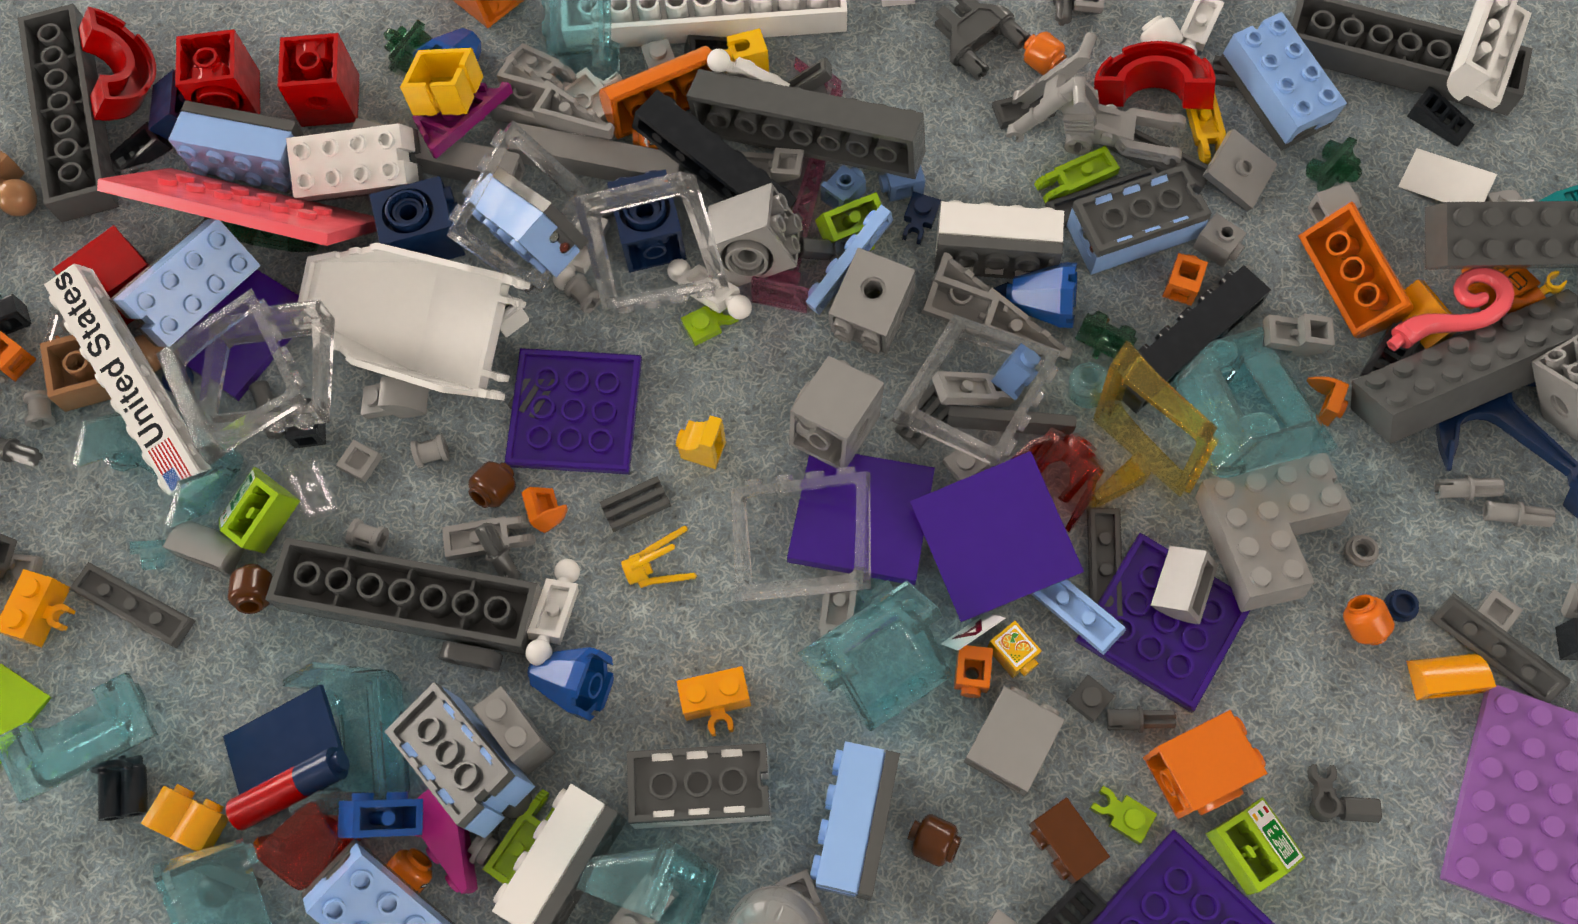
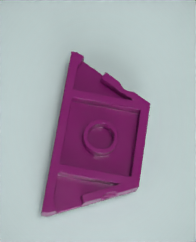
M501 82L499 88H487L486 83H480L477 92L474 93V99L467 114L442 115L440 111L434 116L420 115L413 116L412 118L433 158L437 159L509 97L513 91L508 82Z

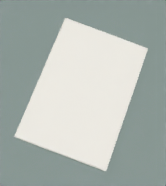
M1416 148L1398 187L1441 202H1485L1497 174Z

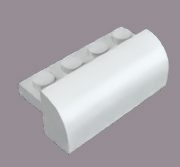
M1476 0L1447 80V88L1450 94L1458 101L1465 96H1469L1492 110L1500 105L1532 14L1518 6V0Z

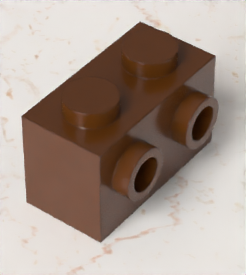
M1067 797L1029 824L1033 830L1029 833L1033 842L1041 851L1047 850L1054 860L1051 862V866L1056 874L1063 881L1067 879L1070 884L1077 882L1110 858L1107 851Z

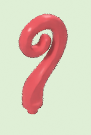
M1469 269L1456 279L1453 286L1454 297L1457 302L1465 307L1474 309L1488 303L1489 295L1486 292L1473 294L1468 290L1470 284L1481 282L1488 284L1496 292V299L1492 305L1480 312L1471 314L1433 313L1408 318L1391 330L1392 338L1386 342L1387 346L1392 351H1396L1400 347L1409 349L1415 343L1431 334L1465 332L1488 327L1499 321L1510 310L1514 301L1513 284L1505 274L1496 269Z

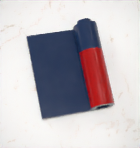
M318 685L223 736L239 793L238 796L227 802L226 815L231 825L237 830H246L345 779L348 775L349 759L344 753L324 685Z

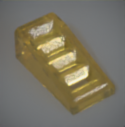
M1140 452L1134 454L1095 491L1089 502L1090 507L1099 508L1146 483L1152 470Z

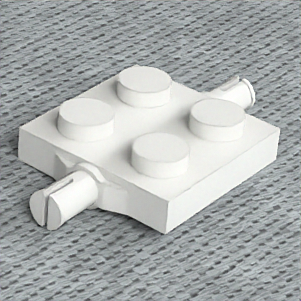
M586 67L576 74L577 79L573 83L566 81L562 83L564 91L577 99L581 106L587 110H593L600 119L607 121L600 102L599 90L623 79L618 72H615L603 81L595 77Z

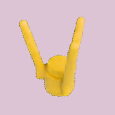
M682 526L644 550L621 561L628 583L630 585L638 583L640 588L652 584L695 579L697 577L696 573L648 577L649 574L653 573L650 562L675 549L674 544L664 548L661 547L688 530L687 526Z

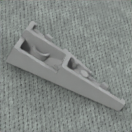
M508 56L496 75L499 81L497 88L500 87L501 82H508L513 93L490 112L493 120L509 123L516 122L606 139L613 138L615 128L611 122L606 123L597 116L596 112L581 106L577 99L550 81H544L536 76L532 69L520 65L516 58Z
M943 253L928 290L921 314L1016 345L1022 343L1029 349L1065 361L1070 360L1073 351L1071 348L1064 346L1049 331L1037 325L1021 309L994 288L987 286L978 279L971 270L964 268L955 261L949 253Z

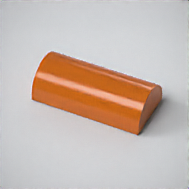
M703 46L601 88L599 90L600 102L608 123L611 122L614 125V135L617 140L632 134L635 112L657 89L664 95L673 98L676 104L684 111L689 110L686 95L698 69L712 71L707 64V57L712 50L708 46Z
M1354 202L1348 203L1298 235L1355 338H1364L1386 330L1392 323L1397 324L1413 311L1414 306Z

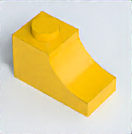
M711 415L705 422L688 420L685 430L680 429L676 439V447H678L680 458L716 469L726 444L723 421L721 418Z

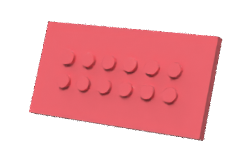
M173 168L98 179L97 191L324 246L377 231L375 219L372 215L313 201L295 199L292 196Z

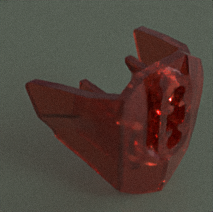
M1051 427L1042 437L1030 440L1011 459L1031 451L1035 461L1038 459L1036 463L1041 474L1051 463L1061 460L1071 468L1069 485L1058 497L1060 501L1069 503L1087 482V489L1072 511L1071 518L1065 527L1066 531L1070 533L1092 500L1096 485L1106 470L1095 454L1097 448L1078 433H1071L1069 435Z
M349 795L341 796L322 811L316 802L307 803L272 834L257 837L253 842L255 848L254 855L291 887L297 890L306 889L354 839L338 838L339 801H352V798Z

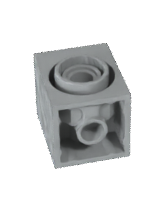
M772 183L710 205L708 207L702 249L727 281L739 287L797 267L802 222L800 217L789 208L785 196L779 193Z
M857 248L828 312L831 332L834 333V337L846 343H850L853 340L863 344L862 348L873 354H879V352L887 354L915 292L916 270L864 249Z
M1578 335L1532 360L1531 363L1542 417L1578 441Z
M828 356L813 379L803 386L793 408L790 410L789 445L844 472L880 417L884 382L872 374H866L851 367L850 364L843 360H837Z

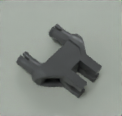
M956 0L959 4L955 7V12L961 18L944 5L936 11V16L939 19L935 21V27L950 40V62L954 66H962L978 81L981 79V76L984 77L987 74L989 66L975 54L976 51L998 35L1005 36L1017 49H1021L1022 45L1024 46L1026 40L1031 35L1015 22L1014 14L1003 6L983 4L977 0Z

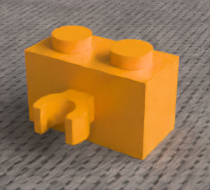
M23 569L0 615V633L12 639L42 648L52 627L60 631L67 630V626L59 623V617L63 613L74 615L76 612L73 608L63 604L70 591V587L52 577Z
M743 666L676 681L682 712L686 721L711 715L708 721V730L712 737L716 736L715 725L719 721L727 723L729 733L734 731L733 720L726 712L751 706Z

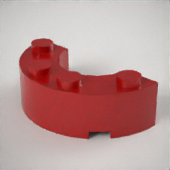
M88 6L78 28L82 51L93 54L103 60L114 73L113 75H100L90 95L94 120L101 121L123 119L135 113L145 100L156 77L155 58L146 41L140 34L135 36L125 27L126 23L103 10Z
M1149 41L1122 48V53L1114 58L1109 56L1101 64L1095 75L1094 89L1098 90L1099 104L1105 106L1113 104L1116 107H1124L1126 100L1133 93L1147 88H1161L1175 93L1182 101L1183 109H1213L1216 77L1210 62L1206 58L1201 59L1196 56L1194 49L1174 42Z

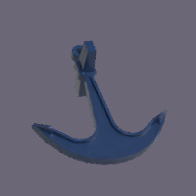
M1533 382L1526 386L1536 387V383ZM1512 392L1436 424L1438 449L1446 471L1452 470L1453 459L1459 445L1460 426L1471 420L1488 421L1497 425L1567 476L1570 489L1563 502V506L1578 518V462L1516 405Z

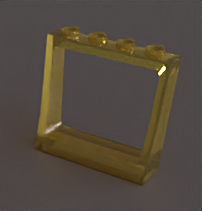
M1126 341L1109 367L1093 420L1179 497L1182 496L1184 491L1190 494L1219 442V439L1214 437L1218 427L1166 382L1140 355L1135 347ZM1127 386L1194 438L1196 445L1184 470H1181L1124 410L1121 401Z

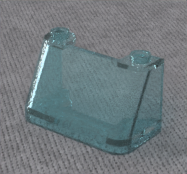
M241 838L153 865V879L158 893H162V901L164 907H166L171 924H271L251 866L258 863L252 842L244 845Z

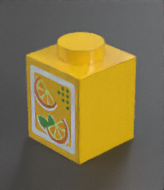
M1016 621L1012 622L991 639L987 648H993V656L1012 678L1019 673L1025 677L1039 665L1036 659L1042 652L1041 649Z

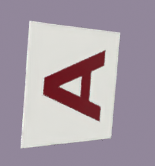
M985 613L942 642L941 645L958 651L1006 618Z

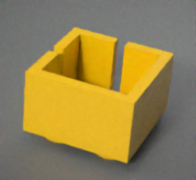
M472 48L418 50L400 89L413 116H434L440 111L442 115H461L468 113L474 99V93L477 92L484 76Z

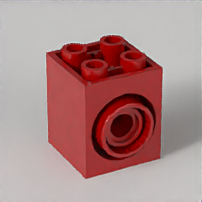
M235 29L176 36L175 86L186 101L260 114V70Z
M339 33L280 37L277 87L301 127L354 123L356 118H358L360 75Z
M113 225L52 270L58 275L74 263L93 269L111 299L145 270L149 264ZM118 310L119 314L121 315V317H122V319L124 320V322H125L126 325H128V324L131 323L133 320H135V319H127V318Z

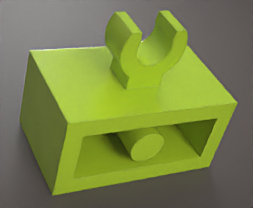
M877 192L822 213L815 219V223L822 239L830 240L831 243H834L844 238L848 239L853 234L858 235L864 227L863 221L872 210L876 211L882 204Z

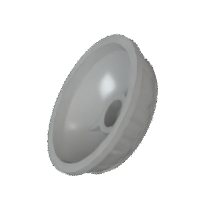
M770 885L758 888L745 895L732 910L727 924H825L818 908L804 894L790 887Z

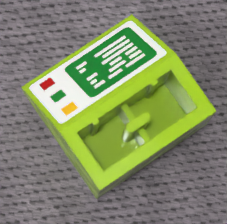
M253 467L219 517L220 531L241 548L265 554L300 503V500L259 468Z
M1263 797L1205 833L1246 895L1261 892L1288 874L1305 859L1303 853Z

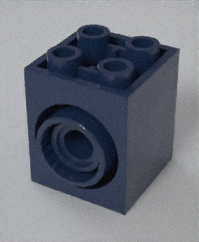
M666 169L659 171L651 170L642 175L629 178L620 177L615 181L607 182L629 273L669 264L674 259L687 260L682 231Z
M440 176L369 194L381 244L447 260L466 255L463 244L468 243V238L464 226H461L459 220L462 219L461 210L458 202H455L451 187H445Z

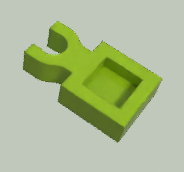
M704 306L681 317V322L694 346H697L721 334V325H732L738 322L739 319H735L731 315H724L723 312L725 310L719 314L714 310L711 311L708 306Z
M1103 785L1098 793L1107 798L1108 805L1101 807L1093 802L1089 810L1098 815L1110 816L1112 820L1108 825L1109 827L1140 845L1157 813L1128 795L1124 796L1122 802L1119 801L1115 794Z

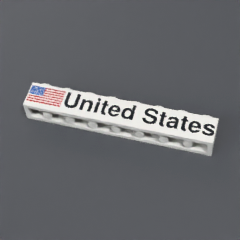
M74 263L45 283L44 286L50 294L49 300L51 304L62 314L65 319V328L71 335L75 336L80 345L81 355L91 363L96 372L95 378L97 382L106 389L111 397L110 403L113 409L122 416L127 424V433L132 439L137 441L143 451V460L156 473L159 487L169 496L186 497L214 478L216 475L118 310L109 301L110 297L94 270Z

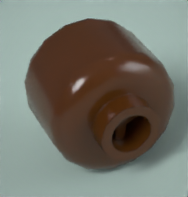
M493 461L484 463L469 479L468 485L470 489L468 493L470 497L483 508L501 506L516 489V482L513 478L514 471L503 462L500 464Z
M246 564L233 571L229 578V603L239 612L245 614H255L262 611V609L270 605L265 599L273 577L272 574L258 564Z
M928 814L923 818L922 822L914 821L907 839L913 842L911 850L914 856L941 867L946 861L949 863L953 862L962 837L957 835L958 829L954 824L933 814Z

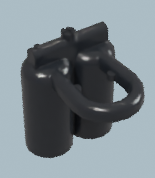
M125 755L118 756V759L98 761L90 766V772L98 774V821H113L123 819L124 817L147 814V767L143 764L142 755L127 758Z

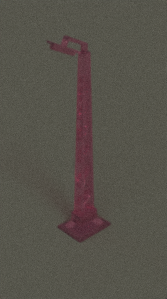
M795 57L794 68L801 73L809 68L803 61ZM832 74V79L829 81L836 85V89L832 88L830 95L842 97V81ZM827 81L826 83H824L826 89H828V81ZM809 158L797 201L792 211L797 215L799 212L804 219L801 221L802 230H804L802 237L808 238L826 165L824 160ZM817 177L816 183L814 184L811 179ZM806 187H808L811 192L804 195ZM811 202L809 211H807L803 205ZM798 258L797 267L794 268V271L786 270L768 276V279L753 276L751 279V302L807 314V303L805 301L808 299L809 288L799 286L800 268L803 258Z

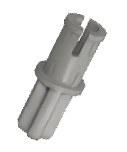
M1466 475L1464 478L1459 479L1438 478L1435 479L1433 485L1434 492H1439L1435 494L1436 499L1465 498L1467 501H1471L1474 497L1502 496L1505 493V482L1500 478H1473L1471 475Z
M1486 500L1483 506V520L1513 523L1515 527H1520L1522 524L1551 527L1556 519L1554 509L1527 506L1520 501H1517L1515 504Z

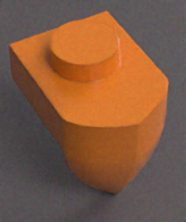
M1308 377L1306 380L1308 384L1317 392L1326 395L1316 422L1329 426L1336 417L1341 418L1348 406V401L1344 400L1349 384L1332 377Z
M528 487L521 492L529 522L537 530L546 533L564 520L568 511L567 505L558 506L553 488Z

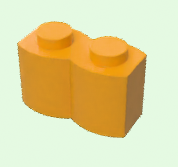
M176 784L174 789L163 786L141 824L198 853L209 855L229 821L227 815L222 813L225 807L208 798L204 800L203 804L192 799L196 792L182 785Z

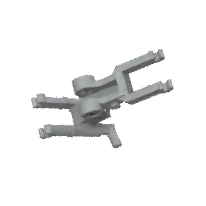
M1092 32L1085 34L1077 53L1065 58L1043 76H1039L1025 90L1020 89L1013 93L1012 104L1022 102V109L1028 108L1030 104L1043 96L1040 104L1034 108L1031 107L1028 113L1008 125L1006 137L1011 138L1015 135L1017 143L1024 140L1025 133L1039 123L1045 122L1050 115L1060 110L1064 115L1063 122L1066 135L1064 148L1068 153L1085 155L1091 151L1092 145L1101 144L1116 148L1124 156L1163 162L1166 165L1170 164V159H1175L1177 163L1181 162L1182 151L1179 148L1133 140L1136 125L1171 132L1174 131V126L1177 125L1181 130H1184L1186 126L1185 116L1181 114L1170 115L1138 108H1130L1124 112L1118 110L1113 104L1106 106L1099 104L1098 90L1092 88L1087 82L1086 77L1074 76L1078 70L1090 62V54L1097 39V35Z

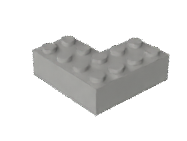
M1326 452L1202 481L1195 498L1241 612L1304 598L1315 583L1295 536L1341 526L1352 509L1341 484H1334L1338 477Z

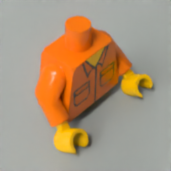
M1526 268L1496 269L1505 274L1513 284L1514 301L1507 314L1545 299V295L1548 293H1560L1567 283L1566 280L1561 285H1553L1550 280L1555 279L1560 271H1553L1547 276L1544 285L1538 288L1541 282ZM1461 269V273L1469 269ZM1477 282L1468 286L1470 293L1486 292L1489 295L1488 303L1479 307L1481 310L1488 308L1494 303L1496 292L1488 284Z

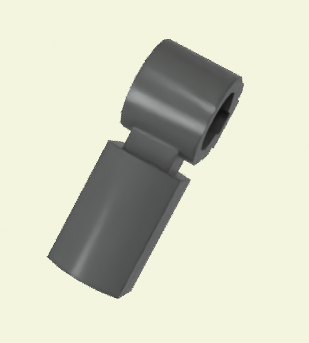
M800 237V253H798V258L829 259L830 262L834 258L839 259L845 251L844 246L848 239L844 238L831 243L830 240Z
M1317 764L1309 766L1307 771L1308 779L1314 785V788L1311 789L1312 801L1309 810L1314 819L1319 822H1329L1337 816L1343 821L1373 823L1381 821L1382 808L1379 799L1344 796L1340 800L1338 799L1336 789L1333 788L1332 784L1337 778L1335 765H1330L1327 768V778L1319 776Z

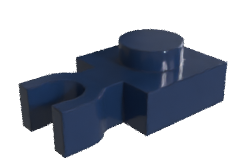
M913 191L904 215V221L910 224L905 227L902 240L906 241L907 235L915 232L918 234L916 244L921 245L924 233L923 227L932 229L941 205V199Z

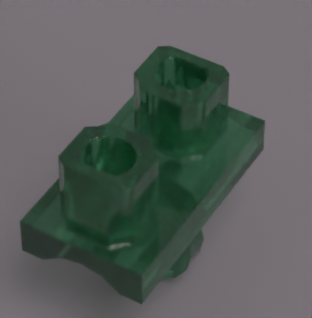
M417 20L408 32L403 26H400L397 31L387 28L384 32V37L388 41L384 48L391 52L388 56L391 62L388 69L395 73L398 69L407 73L414 60L411 54L414 48L418 49L433 39L425 32V24L420 20Z
M1348 137L1343 143L1330 139L1322 150V158L1327 161L1323 162L1313 158L1307 164L1306 177L1317 182V190L1319 192L1331 188L1337 181L1339 183H1344L1345 181L1355 182L1361 177L1362 169L1359 166L1361 160L1353 153V147L1357 144V139Z
M1099 310L1093 315L1087 313L1075 339L1095 349L1092 358L1096 360L1103 353L1120 363L1126 362L1138 339L1135 337L1136 330L1128 325H1121L1119 329L1109 324L1110 319L1108 315Z

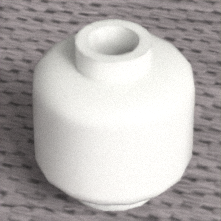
M1162 15L1146 23L1142 27L1144 32L1140 36L1141 42L1168 41L1181 44L1184 38L1171 17L1163 18Z

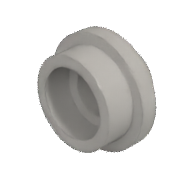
M1356 535L1346 542L1344 553L1348 561L1353 565L1368 567L1377 560L1379 549L1376 541L1371 537ZM1356 547H1361L1364 549V557L1360 556L1357 553Z
M490 833L486 838L479 835L476 836L467 851L472 854L469 862L472 864L477 862L482 866L488 862L499 844L493 838V833Z

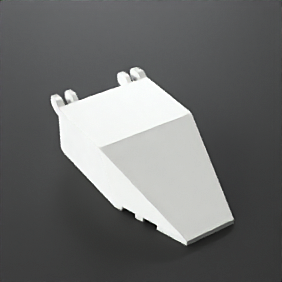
M373 243L368 247L349 248L348 251H333L308 256L295 316L316 335L324 337L332 349L338 350L346 356L345 360L351 365L442 393L504 400L505 393L494 389H487L489 378L498 382H508L510 377L507 374L491 371L505 305L509 304L525 308V301L515 297L509 298L508 292L510 285L525 290L530 289L531 283L512 275L390 245Z

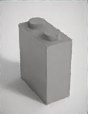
M502 686L473 707L512 763L528 775L556 754L519 703Z
M1004 686L969 750L964 763L1025 796L1065 719L1059 717V711L1052 706L1041 703L1039 706L1028 700L1029 695L1016 687L1009 689Z

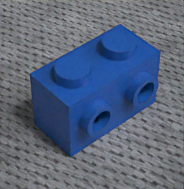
M387 792L386 800H374V793H352V801H339L338 838L422 835L423 799H408V792Z

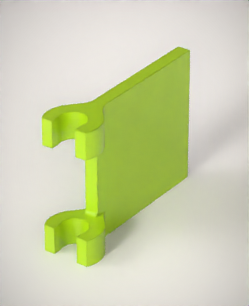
M1 663L0 764L5 752L52 698Z

